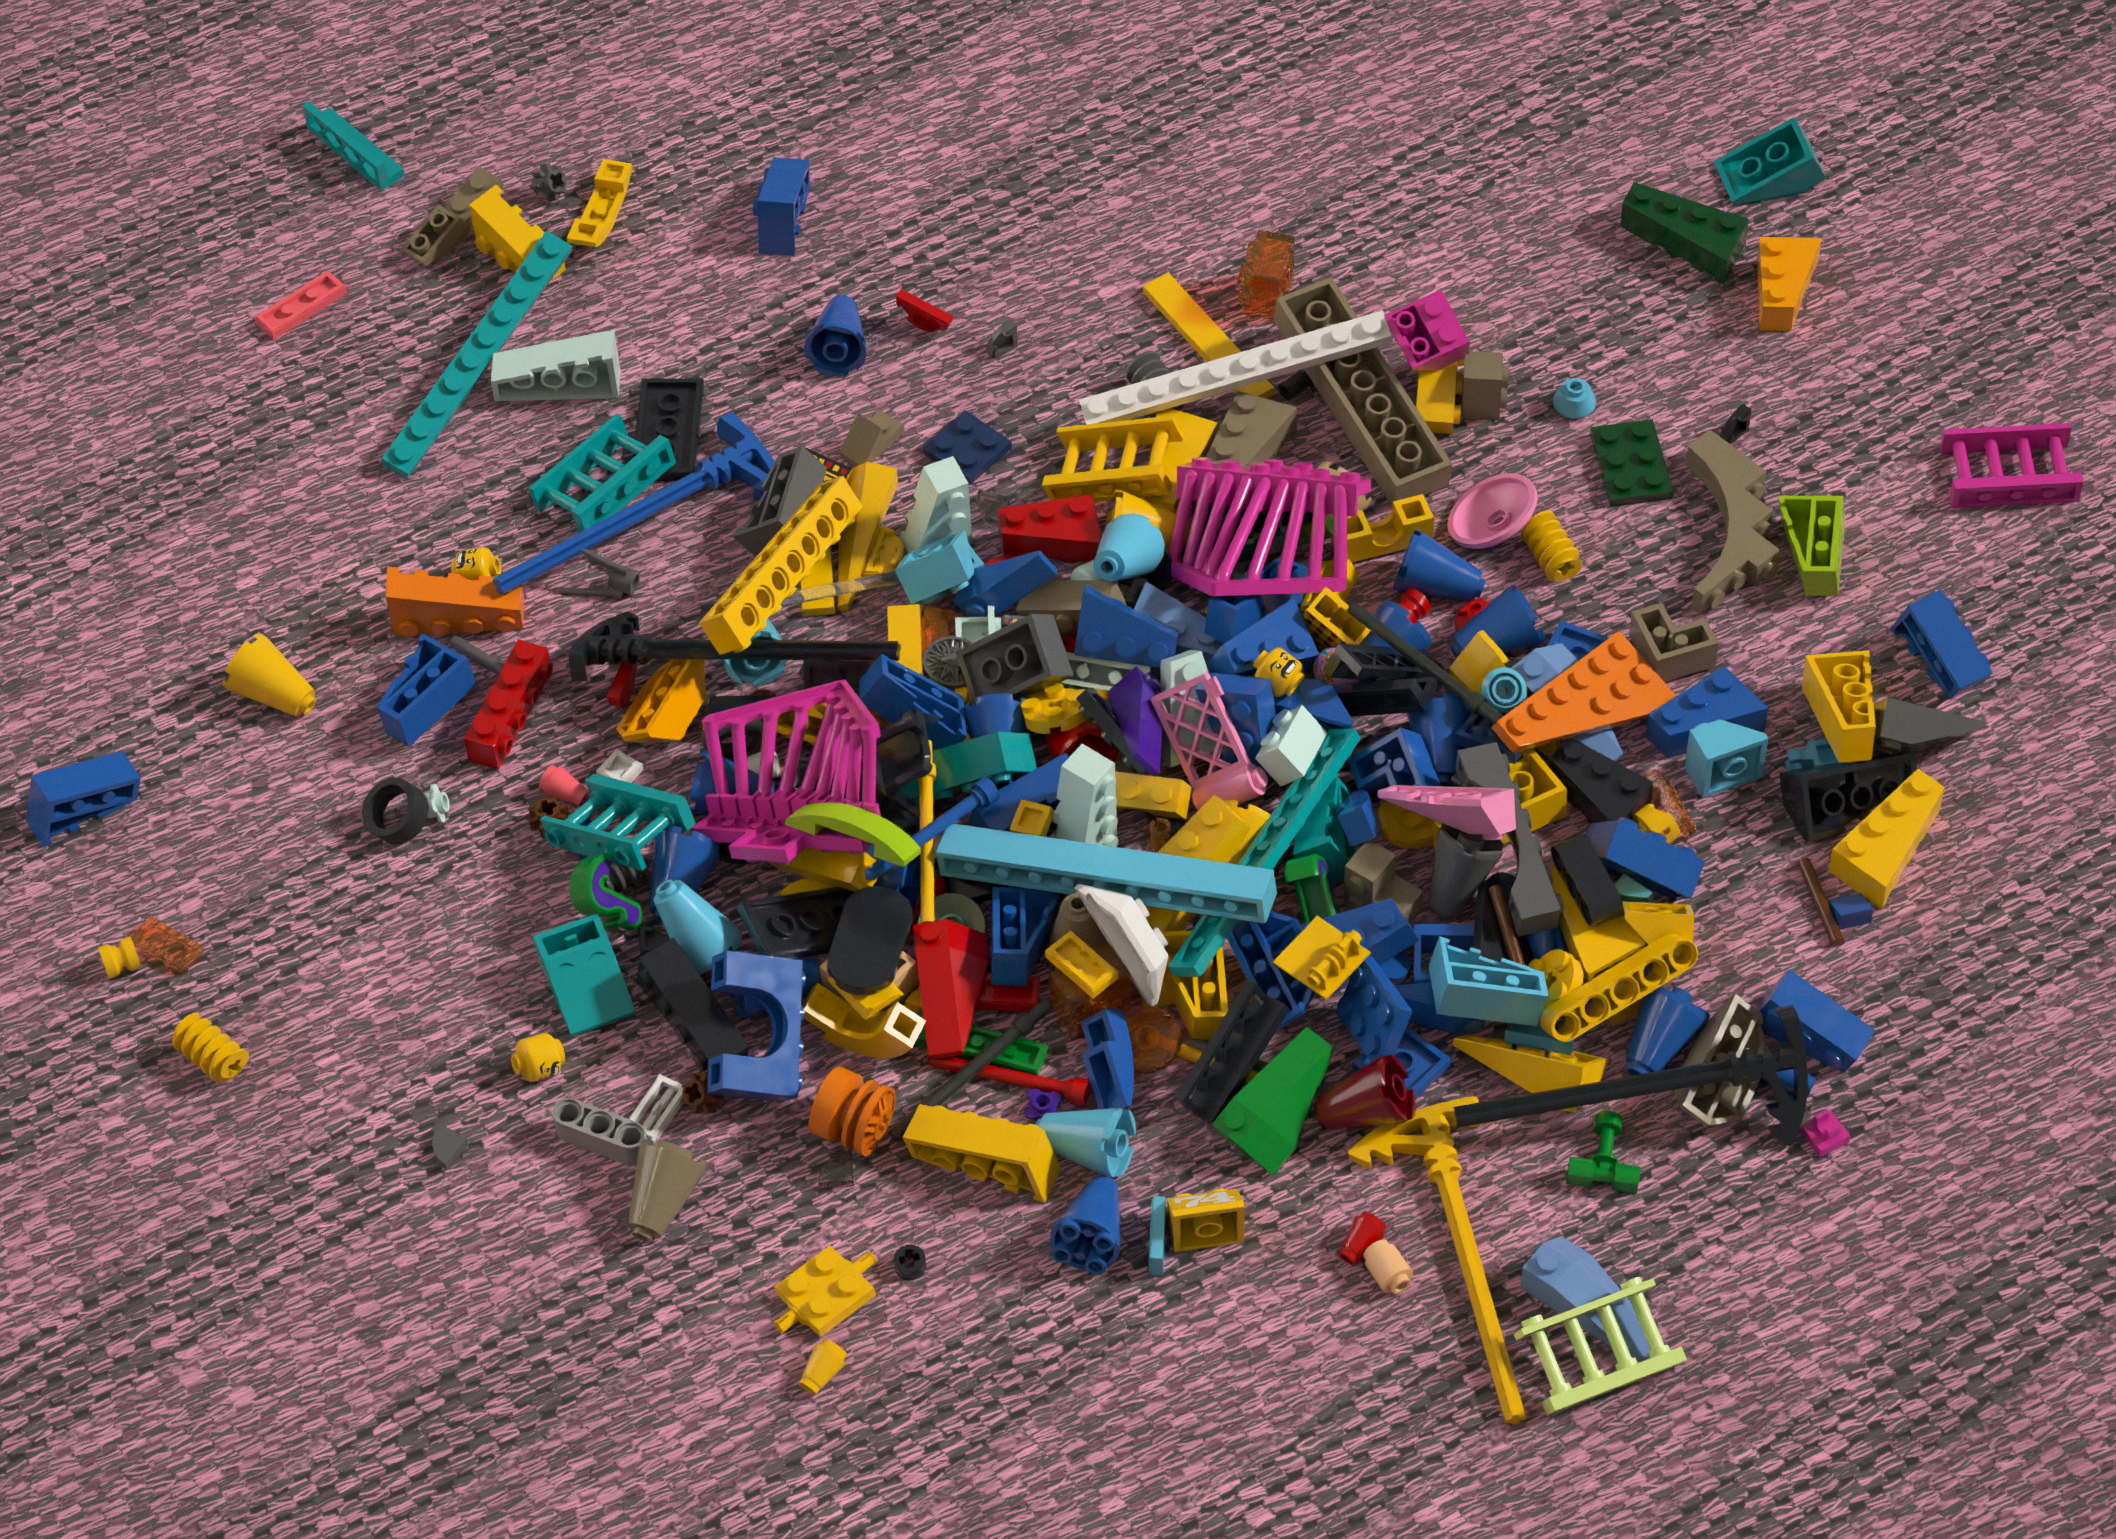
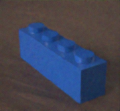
M1281 556L1263 567L1260 579H1275L1277 577ZM1293 561L1290 578H1305L1308 567ZM1304 593L1212 596L1209 598L1204 633L1216 638L1221 643H1226L1292 598L1295 599L1298 605L1303 601Z

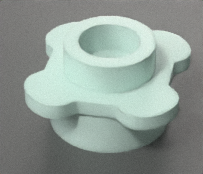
M431 784L430 792L424 793L429 808L427 818L437 817L439 823H444L445 812H448L450 807L449 799L445 792L439 791L437 784Z

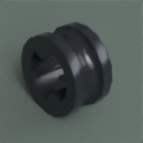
M916 1245L901 1246L894 1254L896 1274L905 1280H915L921 1277L926 1270L924 1251ZM913 1257L914 1267H906V1258Z

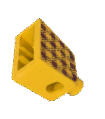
M1327 587L1321 591L1306 609L1303 617L1314 644L1321 650L1337 647L1339 643L1359 645L1371 630L1347 613L1349 605Z

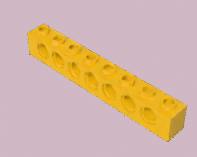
M843 475L820 483L699 622L719 655L731 651L739 653L749 647L751 644L750 639L754 634H757L766 627L765 621L782 608V601L797 590L796 585L799 581L811 574L810 568L826 556L825 551L827 548L839 541L841 538L840 533L855 522L854 517L863 506Z

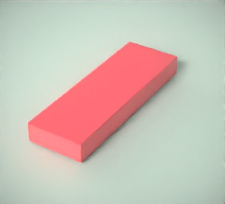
M327 270L255 316V323L269 337L275 340L347 294V288Z

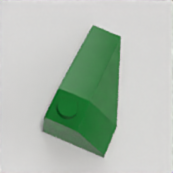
M1306 1027L1233 1097L1212 1123L1219 1136L1274 1176L1296 1150L1300 1139L1298 1136L1305 1119L1309 1116L1311 1102L1317 1087L1321 1085L1334 1047Z

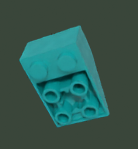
M598 913L533 936L537 958L571 1037L636 1014Z

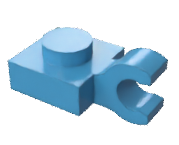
M1819 739L1807 741L1806 749L1788 750L1789 760L1785 761L1784 764L1786 771L1809 766L1837 763L1838 760L1828 740Z

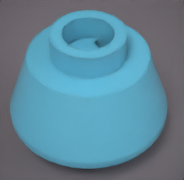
M1572 378L1564 381L1553 397V405L1556 411L1564 417L1580 419L1593 412L1596 406V397L1586 381Z
M1497 668L1488 673L1482 682V696L1487 699L1486 703L1499 713H1509L1526 698V683L1523 677L1511 668Z

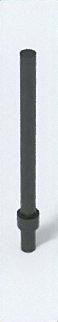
M1353 602L1349 606L1347 613L1430 677H1436L1439 684L1465 703L1464 707L1471 713L1481 715L1492 725L1503 717L1502 714L1486 703L1487 699L1477 691H1470L1359 604Z
M1044 998L1025 1015L1021 1013L1011 1022L1012 1026L921 1104L932 1107L943 1104L1020 1037L1025 1038L1035 1029L1034 1025L1053 1009L1050 1002ZM918 1107L888 1131L896 1142L903 1138Z

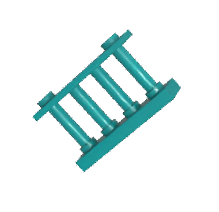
M617 413L528 489L537 511L543 512L552 503L572 512L578 532L580 533L622 510L676 463L669 439L660 435L646 446L628 436L622 416ZM619 446L636 454L626 465L608 455ZM597 465L615 473L604 483L586 475ZM575 483L593 492L582 502L564 494Z
M593 774L585 781L590 792V799L568 818L560 820L544 815L540 819L545 830V838L551 846L586 856L603 853L612 854L614 856L612 863L641 871L646 868V864L640 849L667 826L682 827V830L687 832L696 824L684 796L598 774ZM598 809L605 810L588 826L580 825ZM620 815L628 816L611 832L603 831ZM643 821L651 822L634 838L625 837Z

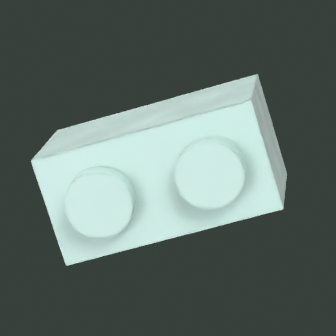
M1303 705L1290 711L1284 709L1273 719L1274 725L1270 733L1262 739L1260 743L1262 747L1255 758L1280 786L1286 785L1305 775L1327 735L1325 729Z

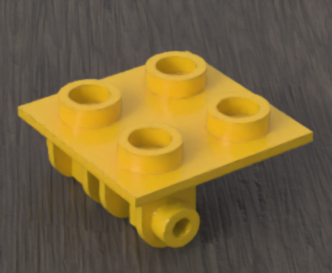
M1316 916L1273 961V964L1327 1000L1371 952L1360 945L1362 937L1357 931L1352 930L1350 933H1342L1319 916Z

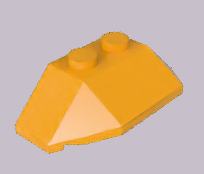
M669 659L668 663L661 666L648 679L616 728L624 741L646 744L675 743L685 736L687 728L698 714L701 705L706 699L704 659Z

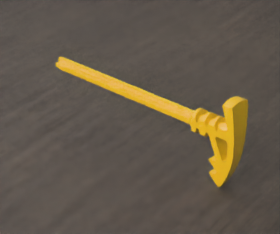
M1471 1096L1418 1109L1415 1111V1117L1405 1123L1381 1125L1358 1141L1348 1151V1156L1351 1161L1367 1169L1372 1168V1157L1393 1165V1153L1424 1156L1423 1163L1426 1169H1428V1180L1430 1183H1436L1438 1186L1504 1421L1506 1424L1512 1423L1514 1425L1519 1424L1520 1420H1525L1526 1414L1458 1179L1463 1171L1460 1163L1457 1162L1458 1153L1453 1148V1137L1449 1134L1450 1126H1456L1453 1107L1479 1103L1476 1096ZM1476 1124V1125H1470V1126H1471V1127H1480L1482 1124ZM1420 1130H1422V1134H1423V1135H1404V1134H1408V1133L1415 1132V1131H1420Z

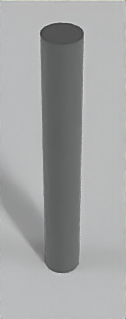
M455 636L450 643L452 648L499 675L504 666V663L459 636Z

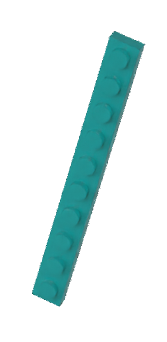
M548 231L543 234L381 458L382 465L406 479L410 477L493 362V353L500 352L570 255L572 245Z
M1356 729L1328 730L1305 775L1294 780L1237 865L1273 870L1360 741L1361 737ZM1203 914L1168 965L1173 975L1201 977L1219 948L1223 946L1227 936L1239 922V919Z

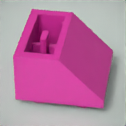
M1441 289L1384 316L1413 371L1441 370L1465 359V354H1469L1470 341Z

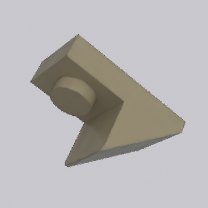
M881 410L870 420L858 414L840 450V456L856 466L865 462L872 463L904 432V424Z

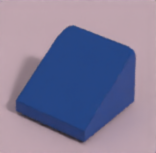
M1861 893L1828 899L1840 929L1871 923L1873 909Z

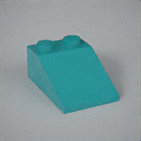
M1795 117L1714 160L1733 205L1798 194L1827 179L1807 135Z

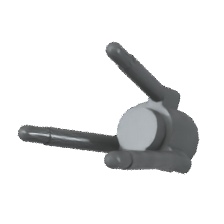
M584 548L582 549V554L586 555L587 559L611 570L608 577V585L612 586L613 589L560 588L558 590L560 594L606 596L622 600L624 594L631 596L634 594L640 581V571L619 565Z

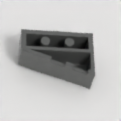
M803 446L780 453L761 486L765 492L757 505H750L747 513L751 517L743 530H736L733 538L756 557L820 483H823L827 467Z

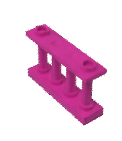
M2071 423L1943 430L1940 453L1954 454L1958 479H1953L1949 497L1951 508L2079 502L2084 483L2082 472H2067L2062 449L2068 447L2072 430ZM2049 448L2054 474L2036 475L2030 449ZM2017 450L2022 475H2003L1999 451ZM1967 453H1986L1990 477H1971Z

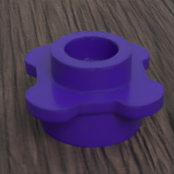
M1039 1089L1030 1090L1028 1092L1029 1104L1024 1109V1115L1030 1120L1037 1121L1045 1113L1057 1112V1106L1062 1101L1061 1095L1055 1091L1047 1093L1041 1092ZM1044 1103L1046 1106L1040 1107V1104Z

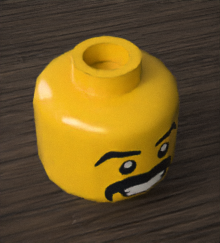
M488 548L466 549L460 551L456 555V559L452 561L451 573H459L468 580H476L478 576L497 577V575L501 574V563L499 558L493 556Z
M1275 648L1270 653L1264 650L1253 664V667L1257 669L1254 677L1272 679L1275 697H1281L1284 694L1290 696L1304 677L1301 673V662L1282 648Z
M542 1033L519 1040L516 1044L515 1053L511 1055V1063L516 1074L521 1073L527 1081L535 1082L558 1075L561 1065L565 1064V1052L559 1039H554L548 1033Z

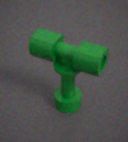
M1601 1111L1595 1115L1594 1132L1600 1136L1598 1153L1592 1155L1591 1159L1570 1157L1566 1184L1591 1187L1592 1181L1611 1183L1612 1190L1637 1194L1640 1166L1619 1164L1618 1158L1612 1155L1614 1137L1622 1133L1623 1118L1620 1114L1613 1111Z

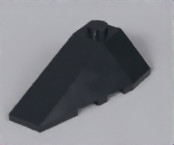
M1915 752L1872 757V760L1858 761L1856 763L1837 762L1780 772L1783 806L1805 841L1810 842L1838 836L1846 831L1845 825L1856 818L1859 820L1865 819L1870 814L1869 810L1882 803L1917 770Z

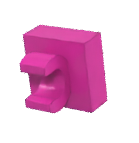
M1825 1110L1815 1115L1812 1120L1802 1124L1800 1132L1819 1157L1850 1141L1849 1133L1831 1110Z

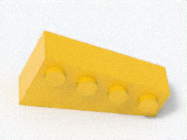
M1869 650L1805 655L1802 690L1839 763H1856L1858 761L1872 760L1876 725L1874 702L1872 701L1873 688L1871 685Z
M1917 769L1832 849L1829 872L1882 909L1892 889L1897 885L1906 865L1911 861L1916 848L1939 813L1945 787L1920 769Z
M1214 794L1157 853L1229 863L1250 827L1227 803ZM1145 906L1150 914L1145 919L1153 928L1158 927L1161 932L1182 931L1187 922H1192L1197 914Z
M919 1104L903 1135V1140L913 1158L954 1172L957 1166L961 1167L967 1175L982 1182H985L987 1177L996 1179L1005 1184L1004 1189L1014 1193H1018L1020 1188L1035 1193L1033 1199L1043 1203L1046 1202L1061 1171L1045 1130L1034 1124L1022 1125L1009 1122L1003 1118L992 1119L978 1116L973 1112L962 1113L948 1110L938 1105L932 1107Z

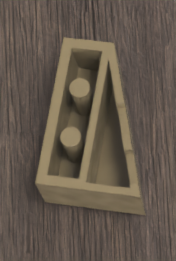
M1048 580L1020 599L1016 611L1020 616L1054 615L1060 635L1077 638L1082 595L1086 584L1113 599L1115 598L1123 602L1125 605L1127 603L1116 581Z

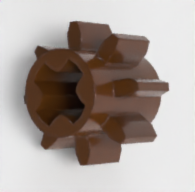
M555 796L553 798H539L535 807L528 808L531 831L539 829L543 839L545 838V830L540 819L544 815L560 820H565L569 815L567 804L559 806Z
M703 1072V1074L691 1073V1080L686 1084H682L684 1098L682 1102L692 1106L693 1114L717 1112L715 1105L725 1101L724 1096L707 1094L708 1072Z

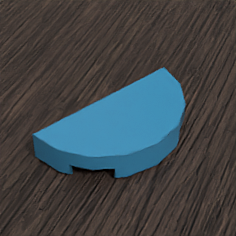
M1540 1023L1537 1026L1516 1024L1505 1030L1504 1041L1506 1043L1572 1054L1573 1040L1568 1042L1557 1040L1544 1032Z

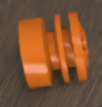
M838 1066L826 1076L817 1092L810 1111L809 1132L832 1143L839 1141L841 1138L844 1148L848 1150L854 1149L856 1153L866 1157L876 1149L889 1127L895 1109L896 1092L893 1088L886 1085L880 1086L874 1080L867 1081L864 1084L863 1077L860 1074Z

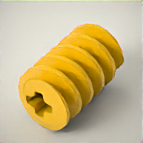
M1542 511L1534 515L1523 527L1521 538L1527 544L1530 552L1533 553L1534 558L1545 572L1549 581L1554 583L1562 582L1574 577L1581 570L1584 564L1579 559L1580 553L1574 547L1572 540L1568 538L1566 531L1562 529L1561 523L1556 520L1553 511Z
M199 1012L192 1013L181 1020L172 1035L173 1047L182 1052L184 1057L191 1060L194 1065L201 1068L207 1075H210L211 1079L217 1083H224L235 1077L244 1069L248 1062V1051L243 1048L240 1049L239 1044L231 1041L230 1036L227 1034H221V1029L217 1026H212L209 1019H201Z

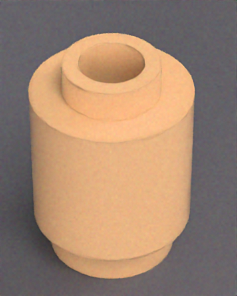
M1379 1240L1365 1250L1363 1254L1366 1260L1365 1266L1384 1293L1393 1292L1398 1294L1410 1286L1413 1271L1394 1244H1389L1387 1240Z

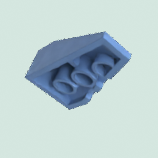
M1560 643L1534 649L1511 667V669L1517 671L1523 677L1529 698L1578 662V660ZM1612 728L1590 734L1585 732L1573 737L1575 740L1615 762L1623 757V751Z
M1563 1236L1543 1242L1522 1267L1521 1289L1560 1314L1621 1291L1591 1254ZM1625 1299L1610 1305L1631 1358L1635 1357L1638 1363L1644 1361L1651 1350L1631 1301ZM1597 1311L1577 1318L1581 1328L1611 1346Z

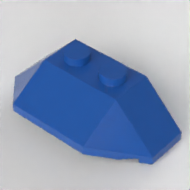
M1303 677L1298 687L1290 696L1286 694L1281 697L1274 696L1275 716L1284 709L1290 711L1303 705L1326 732L1329 729H1353V720L1332 685L1325 684L1321 680Z
M1270 911L1266 923L1239 920L1227 936V940L1247 980L1256 983L1266 995L1284 1003L1290 1009L1277 1030L1305 1013L1315 992L1273 964V961L1303 930L1295 918Z

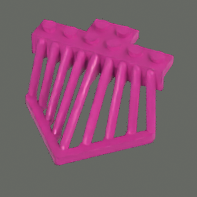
M1194 457L1192 462L1177 466L1176 498L1180 499L1169 547V553L1173 560V563H1171V576L1210 596L1321 593L1325 587L1332 592H1343L1346 590L1347 516H1357L1358 496L1371 492V479L1360 478V473L1341 472L1340 476L1330 475V470L1313 468V463L1294 462L1293 466L1283 465V460L1265 459L1264 463H1252L1251 467L1240 466V461L1223 460L1221 464L1211 463V458ZM1197 500L1183 561H1180L1192 501ZM1210 503H1214L1213 508H1212V511H1211V514H1210V517H1209V520H1208V523H1207V526H1206V529H1205V532H1204V535H1203V538H1202V541H1201V537H1202V533H1203V529H1204V525H1205V521H1206V517H1207L1209 505H1210ZM1231 505L1215 543L1226 506ZM1244 508H1247V509H1246V512H1245V514H1244V516H1243V518H1242V520H1241V522H1240V525H1239V527H1238V529H1237V531H1236V533H1235V535H1234V538H1233V540H1232V542H1231V544H1230V546H1229V543H1230V541H1231V538H1232V536H1233V533H1234V531H1235V528H1236V526H1237V523H1238V521H1239V518H1240V516H1241V513H1242V511H1243ZM1269 509L1248 569L1247 578L1229 580L1259 512ZM1291 510L1277 577L1275 579H1260L1281 514ZM1307 512H1313L1308 574L1305 578H1290L1303 516ZM1333 514L1334 576L1320 577L1326 515Z
M838 680L709 714L702 719L716 794L708 793L705 796L709 815L691 828L692 832H699L718 844L732 843L729 846L731 859H745L748 863L774 861L777 865L788 864L807 848L820 849L822 852L844 850L849 851L851 854H861L869 850L872 843L827 827L816 835H812L785 825L786 818L802 806L819 802L853 805L881 816L879 805L876 803V739L881 736L879 724L846 680ZM827 702L802 786L792 793L808 720V710L816 704ZM795 710L780 788L771 794L777 728L776 718L782 713ZM763 719L758 790L750 796L744 726L748 722ZM729 727L732 730L736 793L734 795H731L729 792L718 730ZM862 745H863V787H862V801L859 802L860 775H861V760H862ZM833 774H834L833 785H832V791H831V794L829 795L830 786H831V782H832V778H833ZM817 780H818L817 788H816V791L814 792V789H815V786H816V783H817ZM846 781H847L846 798L844 799V793H845V787H846Z

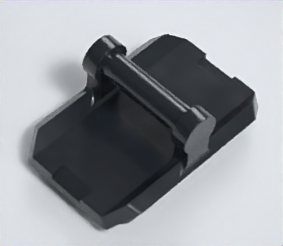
M919 709L909 710L902 714V718L888 726L884 724L879 727L881 736L876 739V789L884 795L898 791L902 786L917 778L925 777L932 770V764L930 763L931 751L924 713Z

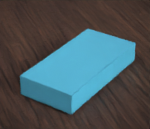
M1154 1196L1151 1203L1149 1274L1155 1276H1163L1166 1197Z

